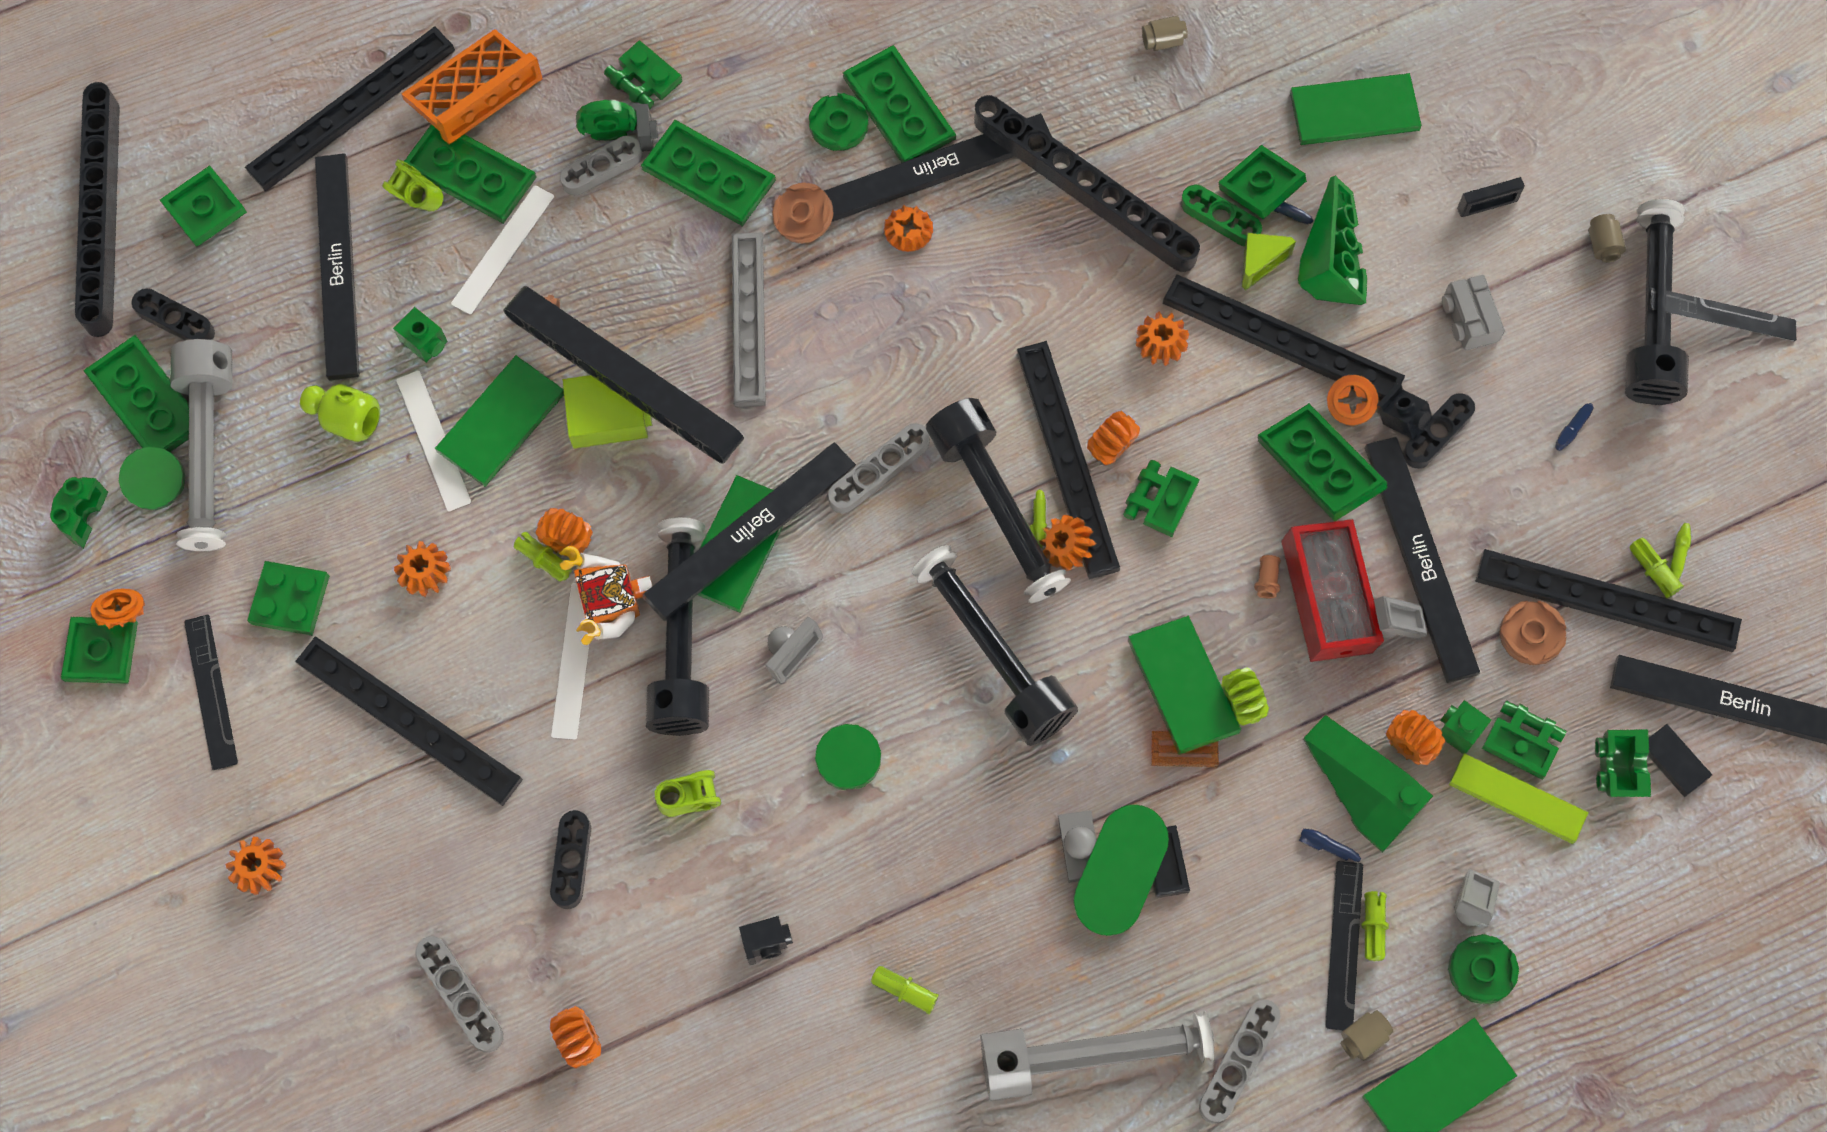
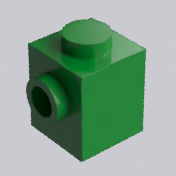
M416 307L393 328L399 341L426 363L432 357L438 356L448 342L442 328Z
M1464 700L1458 708L1451 705L1440 721L1445 724L1441 730L1442 736H1444L1447 743L1462 754H1466L1492 719Z

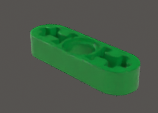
M1194 184L1188 186L1183 191L1181 199L1183 211L1235 243L1245 247L1247 235L1242 234V230H1246L1248 227L1253 229V234H1261L1262 224L1258 218L1207 188ZM1196 196L1201 198L1200 202L1190 203V199H1194ZM1209 203H1211L1208 213H1205V207L1208 208ZM1216 210H1225L1230 215V218L1227 221L1220 222L1213 217V213ZM1235 218H1237L1238 223H1235L1234 228H1231L1234 224Z

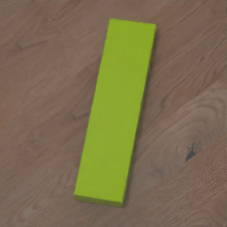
M1465 753L1461 756L1449 783L1450 786L1571 844L1576 842L1589 813Z

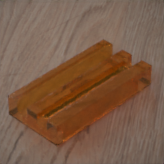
M1168 731L1151 732V766L1218 767V741L1211 743V746H1203L1183 753L1211 754V758L1159 756V753L1178 754L1174 745H1159V740L1172 741Z

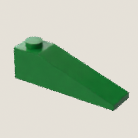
M1336 175L1329 179L1300 258L1298 284L1316 300L1363 305L1366 303L1367 273L1366 269H1360L1358 255L1363 253L1362 244L1357 241L1354 233V228L1359 225L1354 193Z
M1327 715L1303 738L1321 771L1326 774L1334 787L1339 801L1344 804L1350 814L1351 821L1357 831L1382 853L1433 797L1430 792L1407 772Z

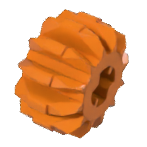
M1159 311L1156 313L1155 319L1147 316L1144 319V325H1140L1137 328L1139 337L1136 338V346L1142 348L1140 353L1142 358L1152 356V365L1158 359H1162V363L1165 366L1169 364L1170 358L1178 362L1181 358V352L1187 351L1188 343L1186 340L1189 338V332L1183 329V319L1176 322L1173 321V313H1170L1167 318H1163Z
M1123 411L1113 413L1093 433V436L1088 440L1087 449L1094 458L1101 461L1104 465L1112 464L1134 443V440L1139 436L1140 427L1133 418L1126 415Z
M550 508L545 512L544 516L540 518L535 532L538 537L537 539L544 543L545 546L551 547L556 553H560L567 546L575 547L579 553H583L585 548H588L593 534L589 523L584 522L582 517H577L573 512L569 513L564 509L558 510L556 508Z
M1063 515L1061 520L1057 518L1051 519L1052 528H1042L1047 536L1039 540L1040 545L1045 546L1043 550L1045 557L1049 559V563L1052 564L1051 566L1061 567L1066 571L1072 570L1073 565L1083 567L1082 558L1092 557L1091 553L1087 551L1088 547L1096 544L1094 540L1089 539L1094 531L1090 527L1085 526L1084 520L1078 517L1073 519L1070 515Z
M420 540L417 544V549L406 545L408 554H397V559L401 564L394 566V572L399 575L397 582L401 587L407 586L406 590L412 595L419 590L421 596L426 597L429 588L438 593V582L448 583V578L444 573L451 571V566L448 562H445L448 558L446 553L438 551V547L434 543H431L426 548L424 542ZM424 565H427V566H428L427 568H426V567H423L424 571L418 573V570L422 571L421 566H424Z
M1403 710L1400 714L1396 715L1385 733L1390 745L1397 749V753L1402 754L1406 760L1410 759L1417 765H1428L1431 761L1435 760L1446 742L1444 736H1442L1441 729L1437 728L1434 722L1428 720L1425 715H1419L1415 710Z
M253 836L250 845L244 840L240 841L239 846L241 850L239 852L235 850L229 851V854L235 858V861L225 864L226 869L233 871L228 877L229 881L233 884L238 883L237 889L241 892H246L250 889L252 894L259 895L261 887L267 891H272L270 881L272 879L282 881V876L277 873V870L286 867V863L279 860L283 855L282 850L274 848V842L270 839L262 842L259 837ZM257 860L261 862L259 867H257V864L255 863V861ZM252 864L255 865V868H256L257 870H255V871H252V870H251Z
M574 1006L559 1012L557 1016L551 1018L550 1031L553 1034L552 1038L562 1058H565L568 1065L578 1068L593 1062V1059L601 1056L599 1036L596 1034L594 1026L584 1010Z

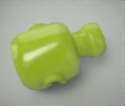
M344 384L332 386L326 392L317 385L308 386L300 397L301 409L310 415L318 414L319 424L324 430L350 441L360 442L368 439L374 433L379 423L380 406L377 399L368 393Z

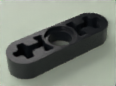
M141 289L134 294L131 304L135 312L142 319L183 340H213L215 330L205 316L152 289ZM152 301L159 310L156 312L155 309L149 306L143 307L142 304ZM170 312H181V317L176 323H166V316ZM189 322L193 327L197 329H201L203 327L204 332H197L196 334H194L192 329L188 327Z
M1462 393L1452 395L1434 413L1428 426L1407 442L1403 455L1410 467L1417 469L1426 467L1470 421L1475 411V403L1472 398ZM1460 405L1464 406V412H1460L1452 421L1449 417L1454 408ZM1434 424H1441L1447 429L1448 435L1443 438L1435 437L1431 433L1430 427ZM1426 440L1429 445L1426 447L1424 454L1415 457L1413 455L1414 449L1418 450Z
M577 810L565 813L560 819L550 895L556 905L562 909L576 907L581 902L584 891L591 823L584 813ZM574 819H578L579 823L584 826L583 829H578L576 832V841L578 843L582 842V846L574 843L564 844L565 840L572 842V832L567 826L573 825ZM569 851H576L580 854V862L574 868H565L562 865V857ZM560 873L567 876L578 875L577 879L570 877V888L575 891V894L569 895L567 901H564L563 897L558 894L559 890H565L566 879L564 876L560 877Z

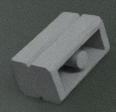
M1485 275L1451 282L1444 296H1442V305L1445 313H1451L1453 318L1452 332L1455 340L1461 341L1464 350L1500 341L1505 329Z

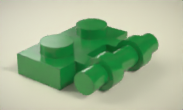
M640 40L618 59L620 66L624 68L623 70H616L610 65L604 71V75L610 79V84L617 90L622 89L629 95V100L632 103L648 104L649 110L654 105V101L650 98L652 94L663 100L682 82L681 74ZM635 78L643 85L635 86L631 80Z
M1150 460L1146 469H1142L1138 476L1139 483L1134 493H1130L1125 502L1127 507L1123 516L1134 520L1138 511H1144L1147 515L1143 525L1173 537L1200 479L1174 467H1170L1166 477L1158 474L1161 464L1155 460ZM1150 487L1159 489L1154 501L1145 498Z
M1506 700L1500 712L1511 717L1510 723L1498 717L1481 749L1543 780L1559 750L1558 747L1547 741L1551 737L1561 743L1567 731L1556 726V721L1548 717L1544 720L1529 712L1528 707L1520 703L1517 706ZM1523 723L1539 731L1537 737L1520 729L1521 724Z

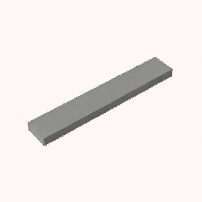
M763 233L732 234L734 406H766Z

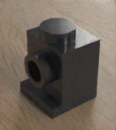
M1398 383L1377 404L1383 425L1411 439L1421 430L1425 429L1433 418L1428 401L1403 390L1402 385Z
M779 916L739 927L749 965L757 964L755 957L761 956L762 959L777 957L782 954V949H786L787 945L793 943L788 924L781 925Z

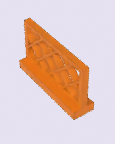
M494 29L405 90L401 95L405 102L440 131L442 139L450 145L543 78L538 59L530 52L528 54L523 53ZM495 41L501 45L500 51H486V48ZM505 59H518L512 65L504 67ZM468 60H478L477 67H462V65ZM484 60H499L498 67H483ZM496 75L486 83H480L481 76ZM445 76H455L454 83L439 84V80ZM461 76H475V82L460 83ZM431 92L430 100H417L414 98L420 93ZM437 92H452L451 99L436 100ZM458 92H472L463 99H457ZM435 108H449L437 117L434 115Z

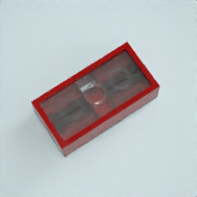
M1349 519L1291 527L1281 540L1310 662L1373 654L1384 642L1382 631L1379 629L1375 603L1354 520Z

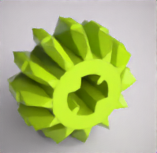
M1246 667L1241 670L1236 669L1231 671L1230 674L1223 676L1221 686L1240 725L1254 724L1259 722L1260 719L1267 717L1269 710L1267 699L1255 672Z

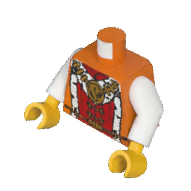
M572 546L565 547L559 554L569 557L570 561L564 560L560 563V567L563 570H569L576 565L577 570H574L586 618L576 629L577 632L585 631L588 633L581 639L582 644H590L594 637L598 640L620 637L634 623L635 618L640 615L637 599L642 598L643 593L653 586L650 575L631 580L626 565L607 558L579 553Z

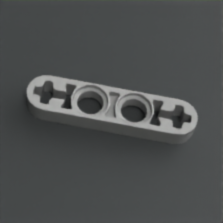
M917 423L906 426L834 483L828 492L831 508L841 514L852 511L924 454L930 444V437L926 427ZM910 435L915 437L921 435V444L911 443L907 447L908 455H906L903 448L910 443ZM888 452H895L900 456V461L896 465L889 466L883 462V456ZM870 471L876 475V480L870 485H864L859 482L858 477L862 472ZM850 482H853L856 489H851ZM851 491L848 494V502L845 503L843 500L837 502V493L840 492L845 495Z
M435 936L423 938L416 947L417 960L467 1037L480 1051L492 1052L497 1050L503 1042L504 1033L448 946L440 938ZM430 945L434 948L440 947L437 955L445 965L438 967L430 957L425 959V956L428 954L426 948ZM449 971H455L459 975V983L453 989H445L441 984L443 975ZM472 998L476 1000L478 1004L476 1013L471 1017H463L459 1011L461 1003L466 999ZM486 1014L487 1018L480 1020ZM480 1020L489 1031L495 1030L491 1035L493 1041L489 1044L485 1041L479 1042V1039L482 1037L479 1028L473 1025L470 1029L468 1026Z
M1267 999L1259 1000L1249 1009L1200 1100L1199 1112L1207 1122L1212 1124L1221 1123L1232 1112L1279 1024L1280 1010L1274 1002ZM1264 1008H1268L1270 1010L1269 1017L1273 1019V1022L1266 1021L1260 1030V1033L1266 1034V1037L1263 1038L1256 1031L1246 1029V1026L1249 1024L1254 1028L1259 1020V1016L1255 1011H1262ZM1251 1037L1256 1041L1258 1049L1254 1055L1246 1056L1240 1052L1238 1043L1241 1038ZM1234 1067L1240 1071L1242 1079L1238 1085L1229 1086L1223 1081L1222 1072L1225 1068ZM1217 1084L1221 1090L1234 1094L1231 1100L1226 1095L1221 1102L1220 1107L1225 1110L1224 1114L1218 1112L1215 1116L1209 1114L1210 1107L1206 1102L1207 1100L1213 1102L1217 1098L1220 1091L1213 1089L1214 1085Z

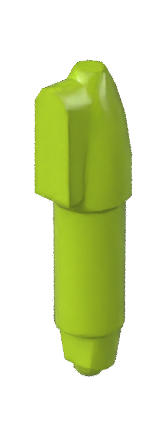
M1039 489L1036 492V499H1033V524L1030 525V530L1040 548H1042L1043 546L1040 545L1039 540L1046 538L1047 535L1042 529L1047 527L1045 493Z
M1684 523L1681 526L1674 544L1675 549L1670 570L1678 580H1680L1683 573L1687 552L1691 544V527L1689 523Z

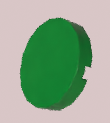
M837 93V96L829 97L827 95L822 97L813 105L809 114V129L814 140L822 147L832 151H845L857 146L865 138L868 131L869 119L864 104L856 97L845 93Z
M616 100L590 102L582 106L576 113V128L579 133L584 136L585 133L591 134L592 139L599 141H611L627 136V131L631 130L633 132L637 125V116L634 108Z
M147 446L135 450L126 457L120 467L118 481L121 492L129 502L142 509L158 510L171 505L178 495L182 493L185 484V473L181 462L172 453L161 447Z
M843 724L833 727L822 736L816 748L815 760L819 774L827 784L839 790L859 789L865 787L877 775L881 766V750L878 740L869 730L859 725Z
M1485 934L1470 936L1458 944L1452 952L1448 966L1451 983L1457 992L1470 1002L1483 1005L1496 1003L1509 995L1517 984L1519 974L1517 958L1513 951L1503 944V941L1497 937Z

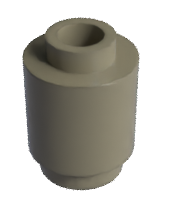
M1178 16L1149 21L1148 25L1142 26V38L1146 50L1153 49L1158 51L1182 46L1184 39L1188 37L1186 23L1184 20L1180 21Z
M1602 214L1590 220L1588 232L1594 257L1605 263L1620 259L1621 255L1626 251L1620 222L1615 220L1613 214Z
M1378 1010L1371 1014L1367 1012L1341 1032L1344 1040L1340 1044L1352 1059L1358 1057L1364 1061L1390 1040L1389 1036L1394 1030L1389 1021Z

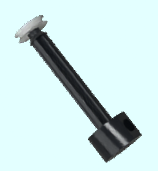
M1669 199L1650 200L1642 203L1637 209V222L1646 228L1645 341L1644 346L1635 348L1627 354L1625 394L1629 399L1637 403L1651 405L1672 404L1681 401L1688 393L1689 356L1684 350L1671 346V313L1666 312L1667 291H1671L1672 294L1673 232L1675 227L1680 226L1684 222L1685 216L1683 214L1685 208L1679 202ZM1652 287L1657 288V310L1651 308Z
M966 398L937 412L926 424V430L944 462H956L963 459L1027 575L1026 578L1034 582L1024 591L1025 595H1030L1028 602H1039L1062 590L1069 584L1071 579L1064 577L1066 574L1064 569L1051 573L1052 564H1049L985 448L995 438L996 430L979 399Z
M682 517L669 518L658 523L657 527L660 530L657 534L658 538L669 543L666 547L668 549V574L694 554L695 546L693 543L700 542L705 538V534L702 532L706 527L704 523L696 519ZM693 599L667 619L665 680L654 681L647 686L646 728L658 734L684 736L702 733L709 727V687L702 682L691 680Z
M950 545L934 549L919 560L912 570V575H918V583H925L933 579L932 586L938 588L1015 694L1013 700L1005 708L1004 714L1025 743L1032 746L1048 739L1066 726L1077 714V705L1055 676L1044 677L1036 682L1032 679L956 575V569L950 567L957 558V553H950Z

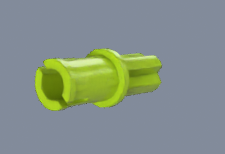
M528 532L521 533L525 540L519 536L514 542V549L520 551L533 561L535 568H542L560 582L566 581L569 578L572 568L569 570L561 569L560 563L563 560L553 553L551 547L542 545L530 536Z
M1639 538L1630 545V551L1646 570L1645 576L1651 577L1667 599L1684 587L1666 565L1668 561L1666 559L1662 560L1645 538Z
M1370 891L1364 894L1365 921L1361 923V927L1365 929V958L1369 961H1382L1385 958V930L1389 929V924L1386 922L1387 894L1384 892H1380L1379 896H1377L1378 891Z
M878 966L871 979L873 985L898 997V1002L901 1003L904 1000L925 1011L927 1014L931 1013L939 997V994H935L912 982V977L906 979L883 966Z

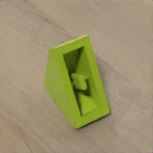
M1248 233L1244 247L1242 287L1247 290L1292 256L1296 241L1292 237Z

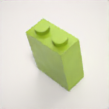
M591 375L562 379L568 435L573 449L648 438L647 427L653 426L650 415Z

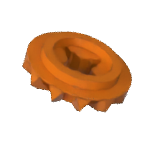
M903 205L901 209L892 210L888 219H885V237L898 250L906 252L916 251L923 248L930 241L933 234V222L929 218L928 213L921 211L917 205L914 208ZM913 220L915 229H910L909 233L904 237V227L902 225H907L908 222Z
M1344 376L1338 379L1328 392L1327 406L1329 412L1339 423L1350 426L1360 425L1367 422L1377 410V390L1368 379L1362 376ZM1351 387H1354L1356 397L1367 399V401H1362V403L1356 405L1354 414H1351L1349 404L1338 402V400L1349 397Z
M115 589L103 593L96 598L91 605L90 611L92 618L95 619L98 626L106 625L111 629L115 625L123 627L124 623L136 622V616L144 614L143 606H145L142 595L135 590ZM116 605H119L122 610L115 612Z

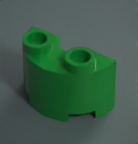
M72 477L67 479L53 499L50 513L52 522L73 544L84 549L92 531V528L87 524V518L93 512H100L108 491L96 478Z
M1648 729L1607 730L1603 737L1596 738L1595 755L1597 758H1600L1601 771H1597L1596 774L1598 791H1605L1610 797H1651V779L1647 768V756L1649 754Z

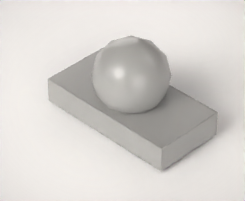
M1385 596L1374 599L1379 629L1382 631L1383 638H1395L1397 635L1420 639L1427 636L1421 605Z
M807 617L795 631L787 626H781L771 631L768 636V648L773 656L765 665L773 679L780 684L786 681L823 638L817 622L810 617Z
M1091 810L1058 815L1068 883L1080 880L1097 841Z
M1468 869L1463 879L1459 899L1455 902L1454 906L1457 919L1464 925L1471 927L1481 923L1488 926L1494 914L1500 883L1472 869Z

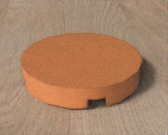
M802 182L791 185L782 196L779 195L774 203L772 211L773 223L780 234L791 242L801 244L812 242L822 236L831 225L834 214L832 202L826 192L815 184Z
M1522 601L1511 607L1502 619L1499 631L1502 646L1507 653L1520 663L1529 665L1546 664L1556 658L1565 646L1567 638L1565 620L1555 608L1541 601Z

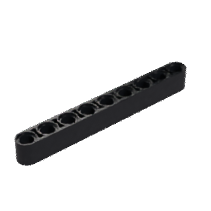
M102 82L89 84L84 89L82 99L75 317L93 337H102L110 332L113 326L120 107L108 86Z
M985 95L976 101L974 124L980 132L1179 272H1186L1195 266L1200 245L1194 236L997 97ZM988 111L992 112L994 116L985 117L982 113ZM1012 128L1016 129L1018 133L1009 134L1006 130ZM1034 145L1040 146L1043 150L1036 152L1031 150L1030 147ZM1064 163L1068 167L1064 169L1056 168L1054 164ZM1081 180L1090 181L1092 185L1082 186L1078 182ZM1111 197L1117 202L1108 204L1103 199ZM1137 215L1142 220L1137 222L1132 221L1128 218V216ZM1161 232L1166 238L1157 239L1153 236V233ZM1187 250L1191 253V256L1183 257L1177 251Z
M523 286L503 309L506 316L516 325L717 462L724 464L744 440L743 435L733 425L531 288Z

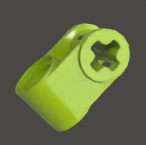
M397 159L395 162L397 167L388 182L384 181L382 187L413 208L429 212L438 210L443 202L442 190L421 175L416 168ZM425 191V192H426V197H425V199L422 201V195H423V192Z
M703 770L688 776L661 782L655 790V801L659 811L665 816L675 817L691 812L707 811L720 806L721 799L716 796L713 783L715 772L713 770ZM701 786H704L705 796L702 795ZM669 792H674L680 797L675 804L667 805L662 802L663 796Z

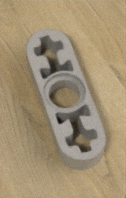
M623 136L571 163L560 174L563 189L570 195H581L637 165L642 158L640 143L632 136ZM628 148L630 151L632 150L633 153L631 155H628L627 153H623V149ZM612 154H615V158L618 159L617 163L614 162ZM599 160H606L610 163L605 171H596L593 169V165ZM586 168H588L589 173H590V176H591V177H589V178H588L587 172L585 173V170H584V169H586ZM575 176L580 182L575 184L573 181H570V178Z

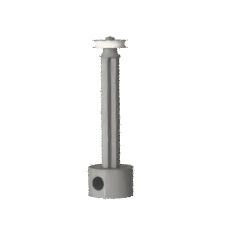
M185 340L171 347L170 386L176 392L189 395V520L186 523L190 528L177 532L176 536L181 540L177 541L176 545L179 548L190 551H213L221 549L226 545L221 540L226 536L224 531L213 528L216 524L214 521V396L225 394L232 388V349L228 345L214 340Z
M1205 1010L1202 1016H1197L1195 1012L1193 1013V1028H1188L1182 1024V1026L1032 1047H1027L1022 1028L980 1034L985 1081L990 1101L1032 1095L1031 1075L1181 1054L1188 1055L1193 1049H1197L1202 1064L1206 1058H1210L1211 1062L1214 1061V1034ZM1007 1057L1013 1061L1015 1069L1005 1072L998 1067L997 1060Z

